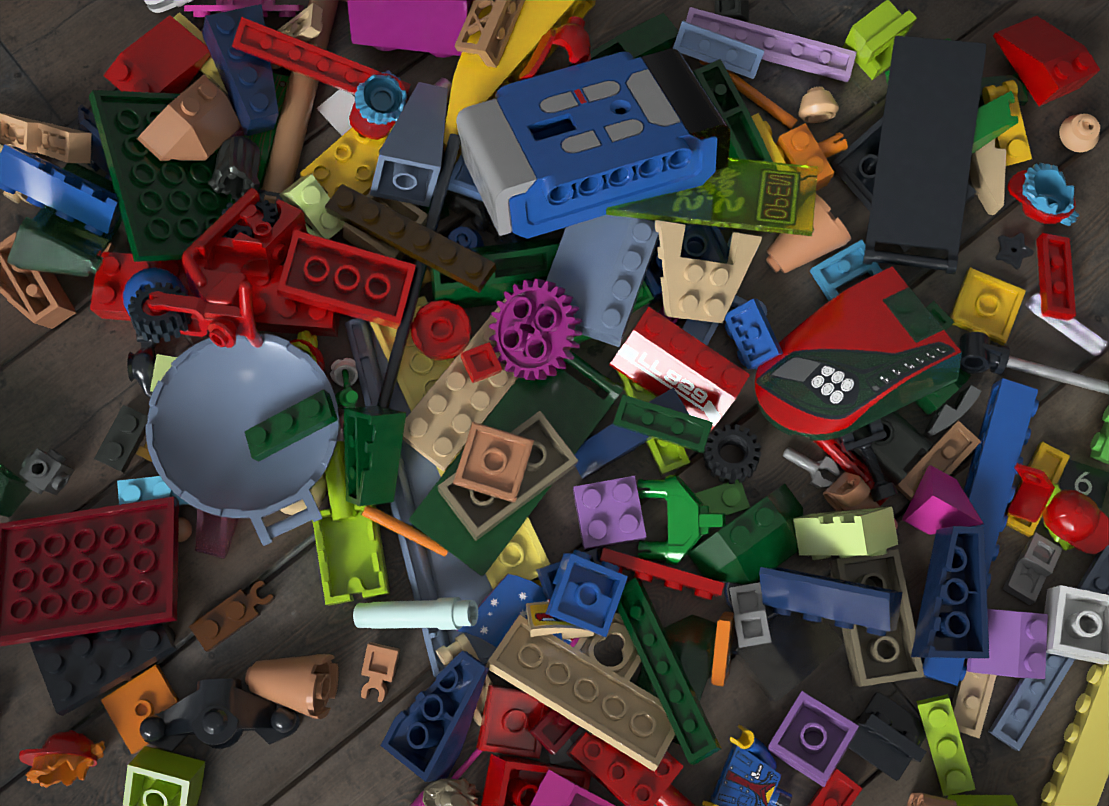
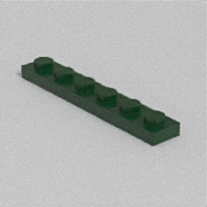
M634 578L625 584L617 609L689 764L695 765L722 748L642 581Z

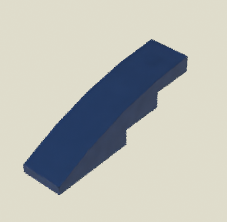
M674 388L649 401V403L689 415ZM611 424L582 444L575 454V457L578 459L575 467L582 479H585L631 453L636 447L649 441L652 437Z

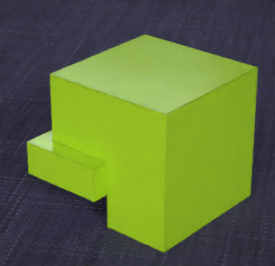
M886 0L852 26L843 48L857 52L854 61L873 80L890 67L895 36H905L911 30L917 18L910 10L902 15L889 0Z

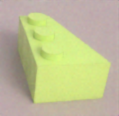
M892 506L813 513L793 518L799 555H812V560L830 558L831 555H839V558H849L858 555L879 556L887 554V548L898 545Z

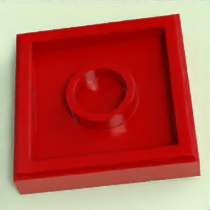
M489 684L476 748L481 751L540 759L542 744L529 731L546 714L550 707L521 689Z

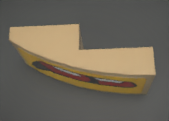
M550 602L526 603V614L531 637L561 633L562 640L594 636V633L545 614Z

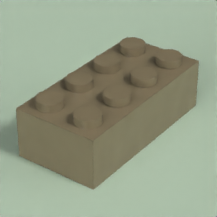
M541 411L510 432L534 440L515 503L454 485L456 473L438 485L439 493L475 541L576 466L578 459Z
M899 549L889 550L887 554L879 556L858 555L829 561L832 578L903 592L896 631H887L886 636H879L867 633V627L854 624V629L842 628L853 686L863 687L925 677L921 657H911L916 632Z

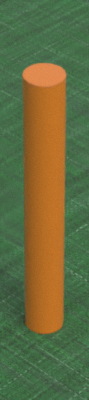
M370 505L364 507L361 513L362 516L444 557L447 555V550L422 531Z

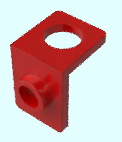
M1016 463L1014 468L1022 478L1023 483L1013 499L1008 512L1012 516L1036 523L1055 487L1045 472Z

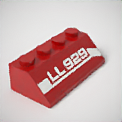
M650 307L637 320L609 364L656 397L674 388L689 415L713 422L711 431L735 401L750 376L749 373Z

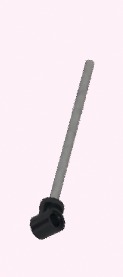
M968 332L960 337L959 349L961 353L958 354V366L966 373L978 374L990 369L991 373L1001 375L1007 367L1109 394V382L1012 357L1010 356L1009 346L1002 344L998 346L991 345L990 337L982 332Z

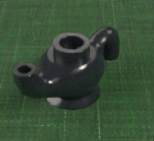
M136 333L137 342H141V349L135 354L132 352L128 354V377L131 382L136 379L144 394L151 398L153 392L150 391L156 360L155 347L157 343H154L152 337L149 341H146L142 335L139 337Z

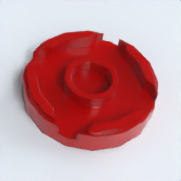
M446 300L433 301L421 307L416 313L410 328L412 340L419 352L430 359L440 361L452 359L462 353L470 343L472 335L471 321L465 310L458 304L456 305Z

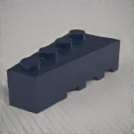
M262 4L205 16L202 32L246 137L274 130L279 114L271 62L232 48L241 17L265 26Z

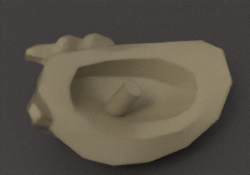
M464 777L461 780L440 779L431 782L424 788L422 801L425 806H478L477 797L481 796L482 793L475 788V784L470 783Z

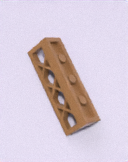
M474 0L454 47L459 52L478 54L486 66L497 68L525 0ZM491 4L493 8L490 14L479 20L480 11ZM479 30L482 34L477 44L467 43L472 34Z

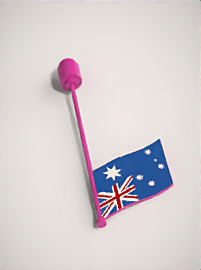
M507 574L478 606L477 623L474 626H462L457 631L479 637L498 647L519 615L527 619L526 603L550 602L551 599H546L542 587L536 583L516 575ZM561 633L552 634L562 640ZM580 638L562 641L574 647ZM476 749L450 779L458 780L483 751ZM424 790L410 806H425L422 801Z

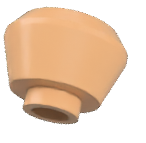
M814 87L809 89L807 94L802 97L799 117L807 123L825 122L835 117L839 106L830 91L825 90L823 87Z
M1090 114L1072 115L1061 124L1059 130L1060 139L1068 149L1074 152H1087L1098 143L1100 124Z

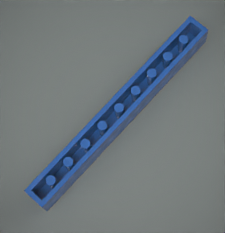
M1004 378L992 386L978 436L981 442L974 450L963 490L984 523L972 527H984L987 589L992 577L991 573H988L991 561H995L999 553L1000 545L997 544L999 532L1004 530L1008 516L1005 514L1007 503L1012 501L1016 487L1012 484L1015 474L1018 473L1014 467L1016 463L1023 465V457L1020 456L1023 445L1025 446L1028 443L1031 435V428H1028L1030 418L1036 414L1039 406V400L1036 399L1038 389ZM921 658L924 676L946 685L958 686L959 681L961 682L966 674L967 664L964 663L965 658Z

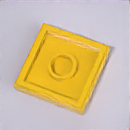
M970 267L966 272L949 316L955 322L952 325L969 332H982L990 337L991 341L1004 345L1008 340L1026 290Z

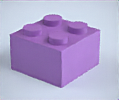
M635 476L573 487L584 551L645 540L646 532Z
M801 691L770 742L768 750L777 758L825 787L857 733L859 726Z

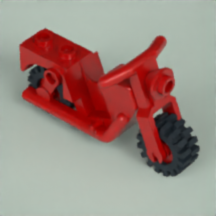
M250 188L241 198L235 199L234 204L231 202L227 204V209H223L222 216L182 254V263L188 286L195 297L186 296L179 286L173 289L172 283H166L165 287H162L161 282H156L155 288H151L150 284L145 285L144 292L138 289L135 292L136 297L131 296L128 311L138 336L142 335L146 341H149L152 337L154 343H160V338L163 337L165 342L171 341V335H174L176 339L181 334L203 337L209 331L210 339L219 347L232 348L236 344V335L246 336L253 347L260 348L263 345V338L257 331L253 313L252 285L248 282L246 275L269 277V274L285 260L294 230L307 233L303 210L278 199L276 204L279 219H277L275 207L270 205V202L266 199L262 202L259 193L253 188ZM192 314H195L198 320L192 319Z

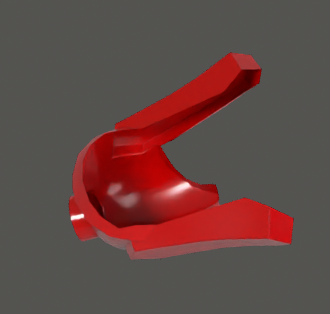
M572 16L568 18L566 24L555 30L550 29L543 35L527 66L518 76L520 80L535 77L550 53L552 44H557L564 48L569 54V61L575 65L591 61V44L589 34L584 29L585 21L580 17Z

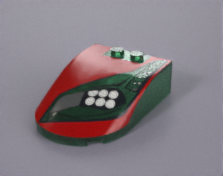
M892 266L843 291L820 307L778 342L783 354L758 366L755 376L756 399L764 417L783 433L790 436L793 433L810 437V440L813 441L835 439L957 381L962 352Z

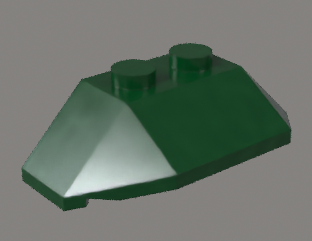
M783 484L687 555L705 578L741 585L756 583L760 580V567H777L798 552L793 518L803 516V507L787 485Z

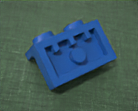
M752 299L726 314V332L731 339H734L739 349L737 351L738 358L748 370L758 369V366L783 354L758 299Z

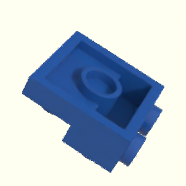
M574 550L573 554L564 553L553 581L556 586L545 614L602 637H607L628 576L618 573L620 568L611 563L602 561L601 565L591 562L592 556L578 550Z

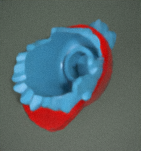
M388 70L372 75L363 83H359L355 92V102L349 115L350 125L362 136L375 140L387 136L407 102V93L404 85L401 83V79L391 74Z
M1042 162L1039 165L1036 163L1033 165V168L1029 167L1028 170L1020 171L1009 180L1007 189L1010 195L1022 203L1023 212L1031 219L1043 224L1062 223L1070 226L1071 223L1076 222V217H1079V214L1075 211L1074 185H1066L1063 172L1058 170V166Z

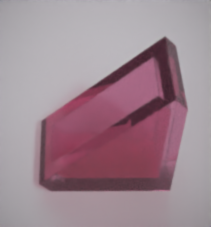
M197 509L195 551L225 559L239 518L221 517Z

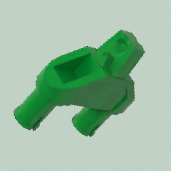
M669 475L665 479L638 480L637 488H650V490L638 491L639 499L665 498L668 509L667 540H640L638 550H651L638 553L640 559L666 560L670 565H678L704 534H709V527L726 526V513H709V506H703L701 500L679 476Z

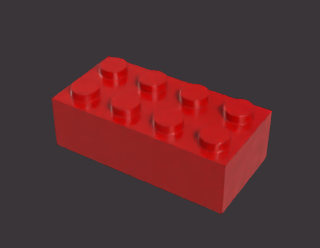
M294 230L278 285L277 296L397 329L402 320L416 265Z

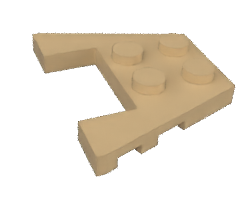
M655 220V232H659L660 247H657L658 258L662 259L663 267L661 286L665 316L723 323L761 243L762 237L733 232L727 263L680 257L686 225Z

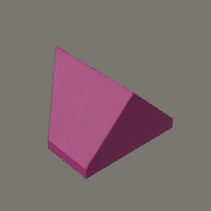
M932 465L928 466L902 518L904 522L929 535L936 534V530L952 526L972 527L984 524L958 481Z

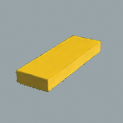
M1040 442L1028 467L1045 472L1052 484H1057L1070 455L1045 442ZM1022 479L1018 485V488L1014 494L1013 499L1015 498L1021 484L1023 483ZM1011 501L1005 512L1008 516L1006 525L1028 537L1032 536L1042 514L1036 523L1012 516L1008 512Z

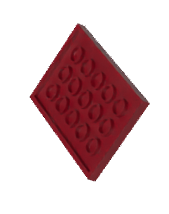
M172 496L0 523V646L177 621L179 500Z

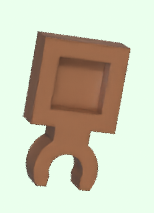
M373 642L367 644L361 675L370 678L369 682L362 688V698L366 699L369 696L370 688H376L379 691L378 702H382L386 698L387 686L384 681L392 682L394 680L400 649Z

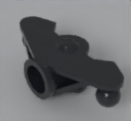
M220 678L196 682V691L165 711L146 717L141 722L139 730L145 742L172 752L188 735H196L199 740L212 748L225 749L237 743L245 731H255L271 745L294 734L299 728L300 718L295 710L243 691L242 680Z

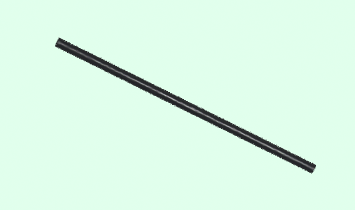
M452 133L448 139L425 227L435 232L437 231L461 142L460 136ZM418 260L415 262L416 268L402 320L397 328L377 406L386 408L390 406L427 265Z

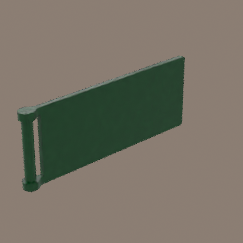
M544 344L541 347V355L544 352ZM570 351L574 359H564V361L609 393L605 400L563 369L556 368L557 375H547L546 380H526L525 378L518 377L483 422V425L510 433L541 411L575 455L625 387L619 382L615 384ZM463 448L411 515L409 522L477 574L484 576L552 484L475 541L438 491V485L457 472Z

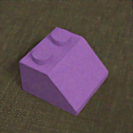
M987 609L990 658L967 659V672L1045 679L1048 614Z

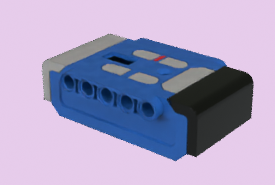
M667 49L636 59L629 52H619L510 83L497 91L495 99L468 106L462 109L456 118L458 135L461 140V155L499 236L511 233L512 231L514 234L528 239L624 210L631 206H637L702 186L716 172V169L726 168L729 163L730 128L681 53L676 49Z

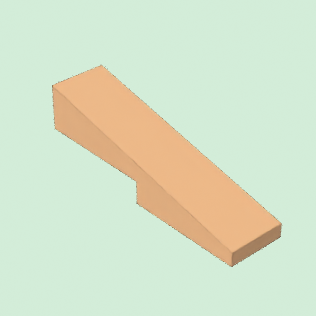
M0 113L1 144H13L27 152L40 153L66 163H90L92 133Z

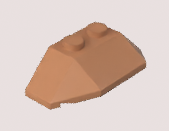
M204 74L168 104L139 135L137 140L160 161H170L171 159L207 160L222 146L225 140L241 128V124L228 94L209 75Z

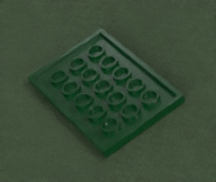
M92 90L89 99L117 201L119 202L134 262L182 260L184 251L222 216V211L227 209V204L230 202L232 204L235 203L231 193L228 195L222 192L216 193L208 184L215 171L216 157L220 148L207 160L171 159L170 161H160L137 138L167 105L180 94Z

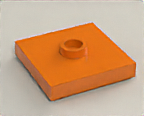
M154 665L101 699V702L131 754H136L144 746L150 745L140 735L139 728L141 722L148 716L165 711L179 702V699L159 665Z

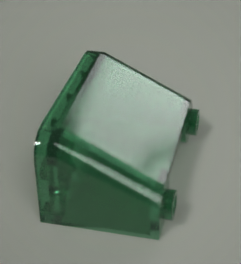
M67 163L65 165V170L115 193L112 181L78 163ZM45 205L44 208L39 210L33 220L26 217L19 226L7 259L8 264L25 270L88 277L90 272L96 275L104 260L101 255L119 230L123 219L122 215H120L113 232L109 234L103 232V235L100 236L85 229V223L74 219L73 222L67 221L56 215V209Z

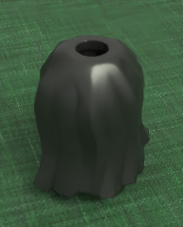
M233 136L223 142L217 153L215 171L212 178L208 181V184L216 193L222 192L227 195L231 193L232 199H238L250 188L258 190L260 182L257 178V172L260 164V150L256 143L244 136Z

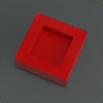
M490 342L464 351L460 355L472 383L489 378L502 371V367Z

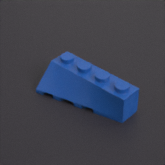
M4 144L0 153L1 190L11 194H15L18 191L28 196L26 201L40 208H44L45 205L57 210V216L70 222L77 219L86 224L85 229L102 236L103 232L107 234L113 232L121 215L115 193L13 144Z

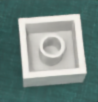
M1062 585L1047 589L1044 614H1048L1046 653L1103 665L1109 664V595Z

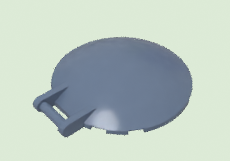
M267 333L260 334L263 338V345L260 348H255L246 336L236 335V344L232 348L217 346L208 338L195 344L171 363V368L166 372L162 380L157 382L149 401L150 408L146 424V441L149 454L158 474L177 496L193 507L209 514L228 518H250L261 543L265 546L272 543L273 538L311 520L316 522L323 518L310 489L325 472L337 444L339 413L336 397L328 378L316 361L309 354L285 339ZM323 389L330 393L337 414V421L259 462L252 459L244 431ZM303 499L307 507L306 509L266 527L263 520L264 517Z

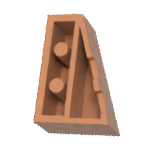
M15 232L0 242V293L7 298L9 303L34 324L51 329L77 313L35 240Z

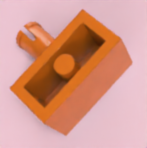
M806 123L779 136L776 146L779 145L783 149L786 157L785 163L789 170L794 171L796 175H801L800 182L806 178L817 179L800 183L799 194L802 198L827 186L833 177L834 171L826 158L848 148L846 139L840 141L844 137L841 132L818 143Z

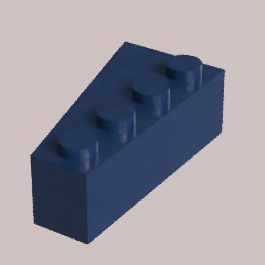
M952 526L936 530L911 657L990 658L984 527Z

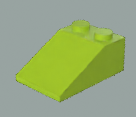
M144 746L128 764L123 806H197L202 789L205 761Z

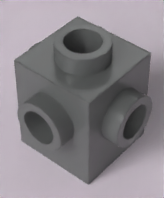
M37 448L24 459L19 475L28 480L25 486L41 495L43 491L58 495L60 490L66 486L75 470L64 462L67 458L55 450L50 449L47 453Z

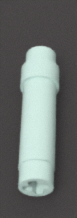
M443 597L437 600L358 603L354 608L353 619L357 628H438L439 630H459L462 626H474L477 623L478 607L474 600H462L460 597Z

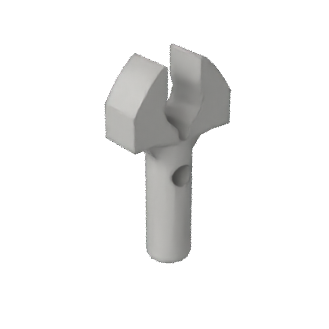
M787 447L784 450V458L810 472L812 480L809 484L816 488H826L833 484L831 481L824 479L819 470H828L835 476L840 474L835 461L827 456L822 461L815 462L791 447Z

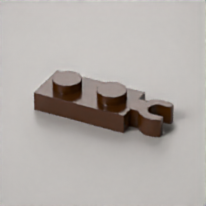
M265 581L256 582L251 587L250 594L248 595L243 589L238 590L189 626L206 652H210L261 614L256 609L258 605H267L273 602L275 599L274 594H269L263 599L259 596V590L266 585Z

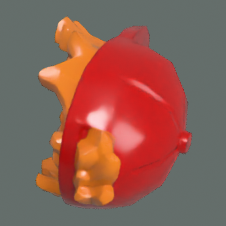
M69 730V732H58L49 736L41 749H25L20 751L19 759L24 764L32 766L26 774L27 781L40 783V786L45 788L61 781L64 785L69 786L72 785L77 777L79 780H85L88 769L96 766L98 759L104 757L103 751L105 746L104 741L94 744L84 734Z

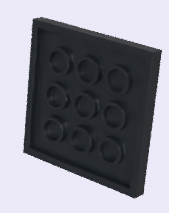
M165 622L29 642L55 711L61 716L66 715L177 650Z

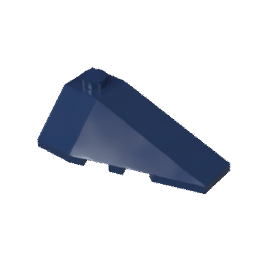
M461 651L436 676V681L426 691H421L415 697L416 701L407 710L401 711L395 717L380 746L425 782L447 779L462 751L489 667L468 652Z

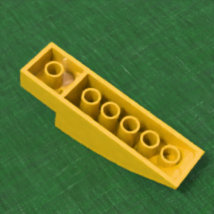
M525 0L497 68L486 66L478 54L461 53L452 81L444 129V154L450 134L458 135L456 123L458 113L468 106L495 99V95L501 87L521 81L518 76L530 61L541 37L550 29L555 30L566 24L568 18L572 16L583 19L594 7L596 0ZM491 4L482 10L478 17L479 20L490 14L493 8ZM479 30L472 34L467 43L477 44L482 34ZM552 44L550 53L548 54L545 61L551 56V54L558 48L559 45ZM459 146V149H458V153H457V157H456L455 164L457 163V161H458V159H459V157H460V155H461L460 146Z

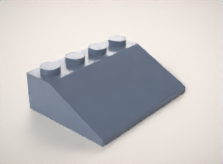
M614 212L566 227L546 281L554 282L556 286L565 288L564 295L573 296L570 305L579 307V310L573 316L574 318L582 319L580 324L575 325V330L581 331L582 335L617 347L621 346L659 239V232H655V222L630 214ZM554 314L551 317V324L554 322Z

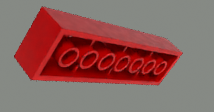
M98 252L90 310L102 319L131 321L123 305V291L133 274L145 268L157 267L170 271L181 280L188 291V296H195L188 286L182 260L134 262L133 255L129 253ZM278 265L269 274V277L246 275L248 282L252 285L253 313L257 331L299 334V332L308 330L311 335L338 337L340 313L277 296V289L284 265ZM192 314L191 318L198 320L197 316Z

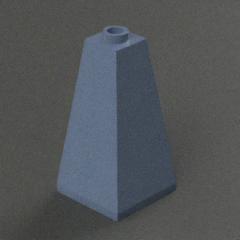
M418 82L380 149L370 196L429 207L441 169L448 88Z

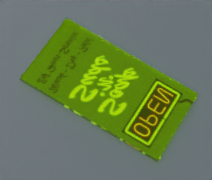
M716 157V172L702 186L607 207L606 215L812 236L814 232L813 221L819 170L817 166Z

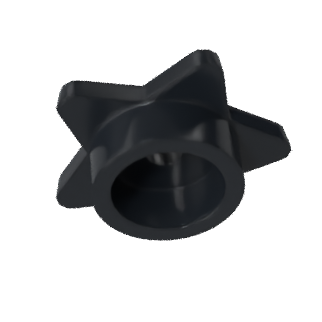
M1019 233L1013 238L1003 235L998 236L1001 247L995 257L996 260L1012 264L1018 270L1023 258L1034 254V251L1025 245L1023 233ZM1011 248H1015L1016 252H1012Z

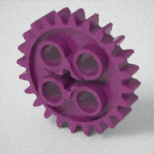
M535 279L534 281L524 280L523 285H513L514 293L504 292L506 302H496L501 310L499 313H491L497 321L489 325V328L494 329L496 333L490 336L489 340L497 341V345L493 350L495 353H501L498 361L499 363L506 364V372H514L515 377L525 378L526 380H546L547 375H557L556 368L566 369L564 359H574L570 349L571 347L579 348L580 346L574 341V337L582 335L581 331L575 330V325L580 324L582 319L574 318L573 315L579 310V307L570 305L573 296L564 295L565 288L556 286L554 282H545L540 279ZM529 305V312L526 315V308ZM554 314V322L551 325V317ZM519 334V342L517 344L516 339ZM544 344V352L541 355V347Z

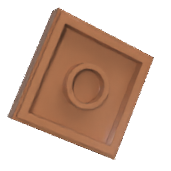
M472 422L453 484L515 503L534 440Z

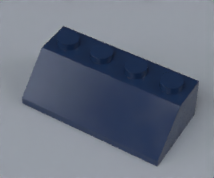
M760 567L759 575L763 605L773 607V613L791 616L792 611L804 613L803 619L814 622H822L823 618L835 620L834 626L854 629V624L867 627V633L879 636H886L887 631L897 630L902 591L781 567Z

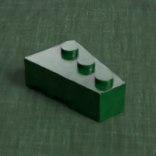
M382 406L344 408L347 502L357 506L394 502L406 412Z

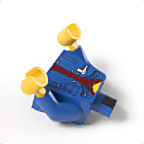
M738 725L737 727L742 731L741 737L737 740L730 737V741L734 744L731 747L711 795V802L704 801L702 805L789 806L792 794L777 787L781 779V774L776 771L777 762L765 744L754 737L752 731L742 725Z

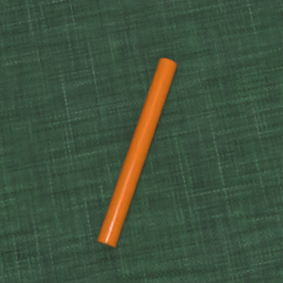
M700 60V63L704 66L710 64ZM727 70L740 93L792 130L798 122L796 118L735 73Z

